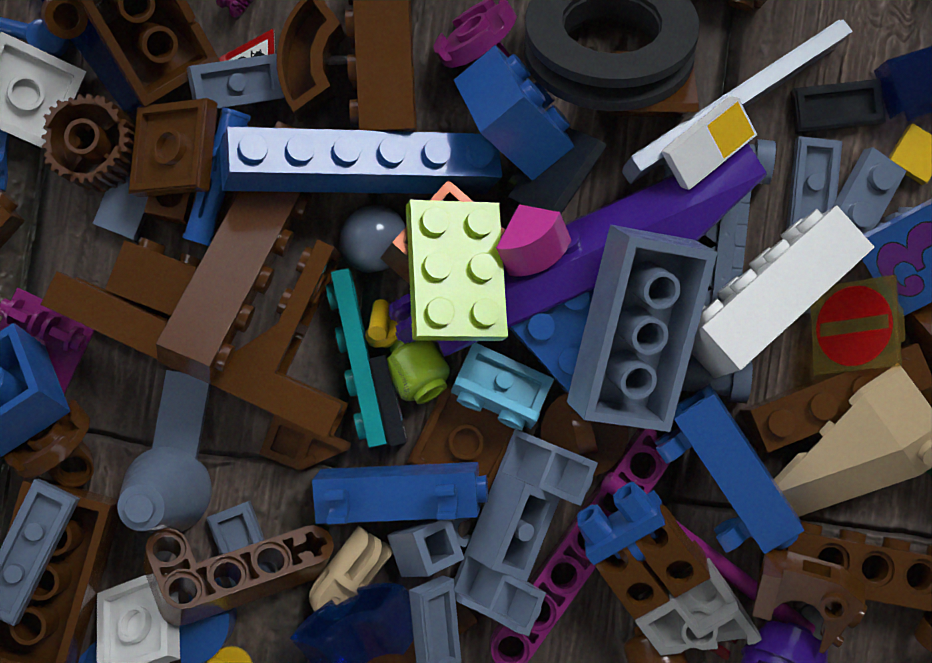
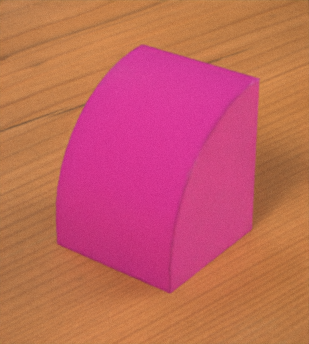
M519 204L496 249L509 275L528 276L539 273L555 264L566 252L571 242V237L560 212Z

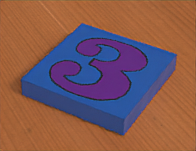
M931 198L863 234L874 248L862 260L898 319L932 302Z

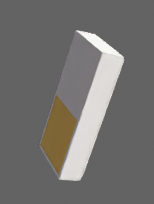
M728 96L662 149L661 152L680 187L690 190L757 136V133L740 99Z

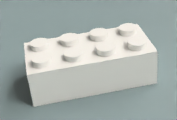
M837 205L823 214L818 209H815L804 219L800 218L781 235L783 238L772 248L768 247L750 262L749 266L751 268L740 277L736 276L717 292V295L722 299L721 301L717 298L707 307L703 306L691 353L714 379L742 370L874 248L871 242Z

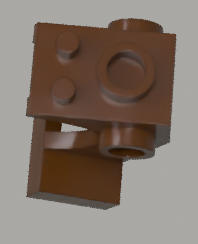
M774 548L764 554L758 576L752 616L771 621L774 609L782 603L792 600L803 601L815 606L823 617L820 630L822 640L819 652L824 654L831 644L839 648L844 642V638L841 636L847 626L851 629L856 627L867 611V606L865 605V585L841 565L786 551V548L782 550Z

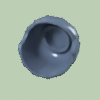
M384 205L361 207L354 211L339 231V251L348 265L363 273L370 274L388 269L390 267L380 257L406 226L397 212L391 208H386Z

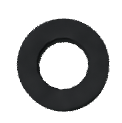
M531 0L525 15L524 58L533 78L545 90L566 102L589 109L605 111L643 108L670 97L690 77L694 66L699 36V18L690 0ZM600 21L621 22L639 28L653 42L636 51L620 54L603 53L579 45L568 34L584 24Z

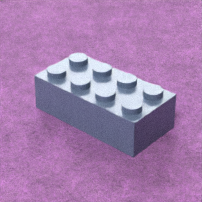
M610 225L567 399L568 404L584 420L671 431L718 252L696 240Z

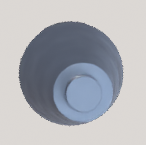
M158 447L142 453L131 463L125 473L117 506L120 519L127 527L143 532L154 533L164 528L175 529L179 532L189 529L200 520L210 503L212 485L209 473L201 462H198L192 455L179 448Z

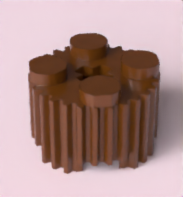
M87 94L86 98L82 95H77V100L71 97L68 98V101L64 102L57 100V107L51 106L49 108L51 111L50 115L44 114L43 116L46 119L43 129L47 131L41 137L46 141V143L42 144V148L46 150L44 162L51 166L50 169L53 172L86 190L92 189L101 193L109 191L112 187L118 188V182L126 183L125 177H130L136 122L131 119L129 114L104 96L97 95L94 97L91 94Z

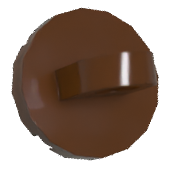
M565 393L559 396L547 408L541 423V440L597 462L598 464L593 476L611 469L620 460L629 440L628 426L584 420L568 404L569 393Z

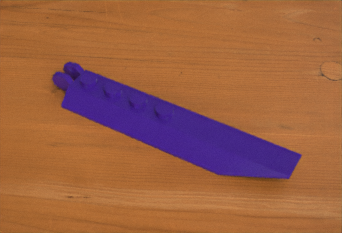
M748 143L745 144L690 190L680 187L673 174L565 223L571 237V242L566 252L555 264L539 273L528 276H511L503 264L507 328L593 290L610 225L698 241L767 176L766 170ZM406 294L400 297L399 300L396 299V301L391 302L392 304L389 305L388 312L390 319L399 323L396 325L395 333L397 339L404 342V344L415 342L412 339L410 294ZM438 341L444 356L478 342Z

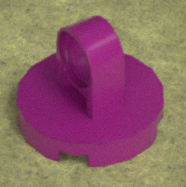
M484 0L470 7L452 21L456 29L447 39L442 32L440 33L433 48L444 66L454 68L465 65L473 60L477 61L494 45L508 58L510 57L501 42L512 29L517 19V15L508 0H499L497 5L493 0Z

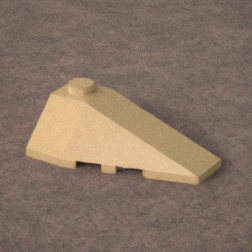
M899 363L861 387L848 400L852 407L835 424L828 421L819 431L823 436L808 453H798L774 478L798 517L920 476L932 468V407Z

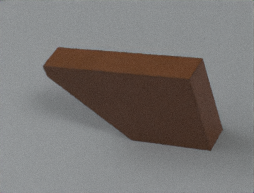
M274 415L259 455L297 470H302L350 449L352 442L332 435L324 438Z

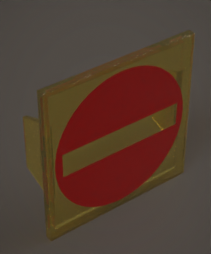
M897 275L834 284L811 305L815 376L902 366L901 342L905 341L904 310L898 303Z

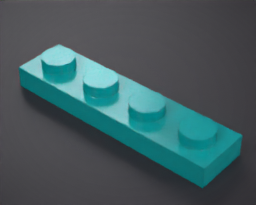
M349 268L332 271L333 283L326 284V291L331 310L339 309L342 326L335 327L340 352H348L352 369L345 370L350 397L358 396L361 413L354 414L359 440L367 438L369 448L387 444L388 441L370 370L369 361L371 357L368 343L365 339V330L352 271Z

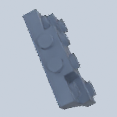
M515 429L488 494V503L484 504L465 551L464 559L461 561L455 576L456 601L498 621L516 633L529 636L534 622L541 612V605L546 592L527 582L560 498L581 506L586 492L591 487L593 474L598 463Z

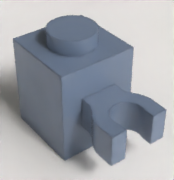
M470 518L419 520L388 534L387 537L401 577L430 576L463 560L464 556L461 547H468L472 535L460 537L458 526L461 522L467 521Z

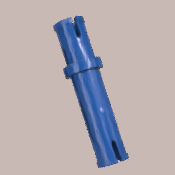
M225 107L222 108V115L214 137L210 188L208 192L196 193L185 233L182 238L207 246L211 244L227 192L222 191L220 145L227 127H247L248 121L251 119V116Z

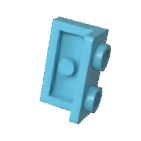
M474 343L455 380L451 393L457 395V401L469 409L481 411L482 408L498 414V420L508 427L522 430L525 426L531 429L539 418V412L554 378L478 343Z

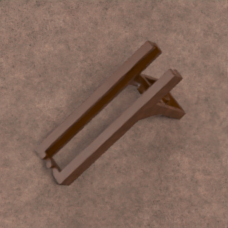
M317 239L313 248L307 246L304 249L296 267V271L300 272L301 275L293 290L288 287L278 303L276 312L282 314L278 323L237 351L235 350L225 372L217 370L210 383L221 390L324 438H328L329 435L335 436L350 404L287 375L323 299L326 292V284H329L332 280L331 272L336 271L342 255L335 247ZM56 271L40 304L158 359L156 342L169 319L119 295L105 291L104 288L85 279L73 278Z

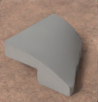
M707 558L711 577L709 580L676 598L668 590L669 602L635 620L636 624L661 656L682 653L689 648L701 650L718 649L717 642L746 638L747 644L751 645L762 640L760 633L710 558ZM693 567L687 570L686 572L682 573L681 575L677 576V578L687 577L691 573ZM652 592L639 600L647 599L649 596H651Z

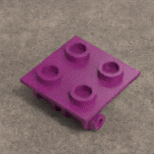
M17 287L11 301L5 298L0 303V316L3 317L0 322V331L15 323L43 343L65 394L95 330L40 305L43 300L42 298Z

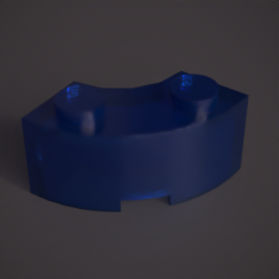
M375 583L358 587V595L350 597L337 605L333 600H330L316 610L297 628L290 639L311 663H367L375 657L386 654L404 655L414 640L409 592L403 585L395 583Z

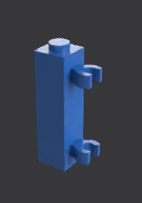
M711 384L678 403L674 420L679 428L658 438L655 441L657 445L656 450L667 464L677 459L687 449L694 448L739 515L720 523L714 528L717 534L716 539L724 551L727 553L734 550L750 536H753L764 554L774 548L782 550L792 545L797 540L798 534L805 531L798 515Z
M478 462L321 469L312 479L316 524L327 523V525L350 522L478 517L481 503H488L487 475L479 476Z

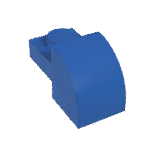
M216 578L215 582L222 587L220 578ZM189 595V601L191 602L193 598ZM236 607L193 623L179 626L181 663H204L225 645L232 635L236 624Z

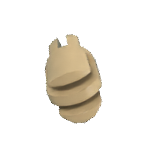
M358 526L316 579L309 591L310 604L315 613L322 618L330 620L345 614L392 556L391 546L384 541L381 542L376 536L371 533L368 534L367 531Z

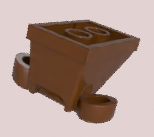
M44 0L41 7V20L44 27L51 34L61 39L78 37L85 30L89 18L137 100L144 107L189 80L187 67L220 62L199 22L194 20L196 17L187 0Z

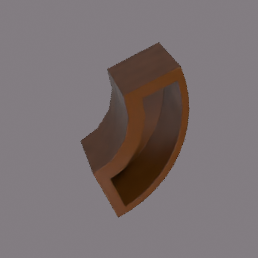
M300 0L290 12L279 38L277 49L278 78L286 101L299 122H302L335 98L328 82V64L334 49L345 38L341 23L324 0Z

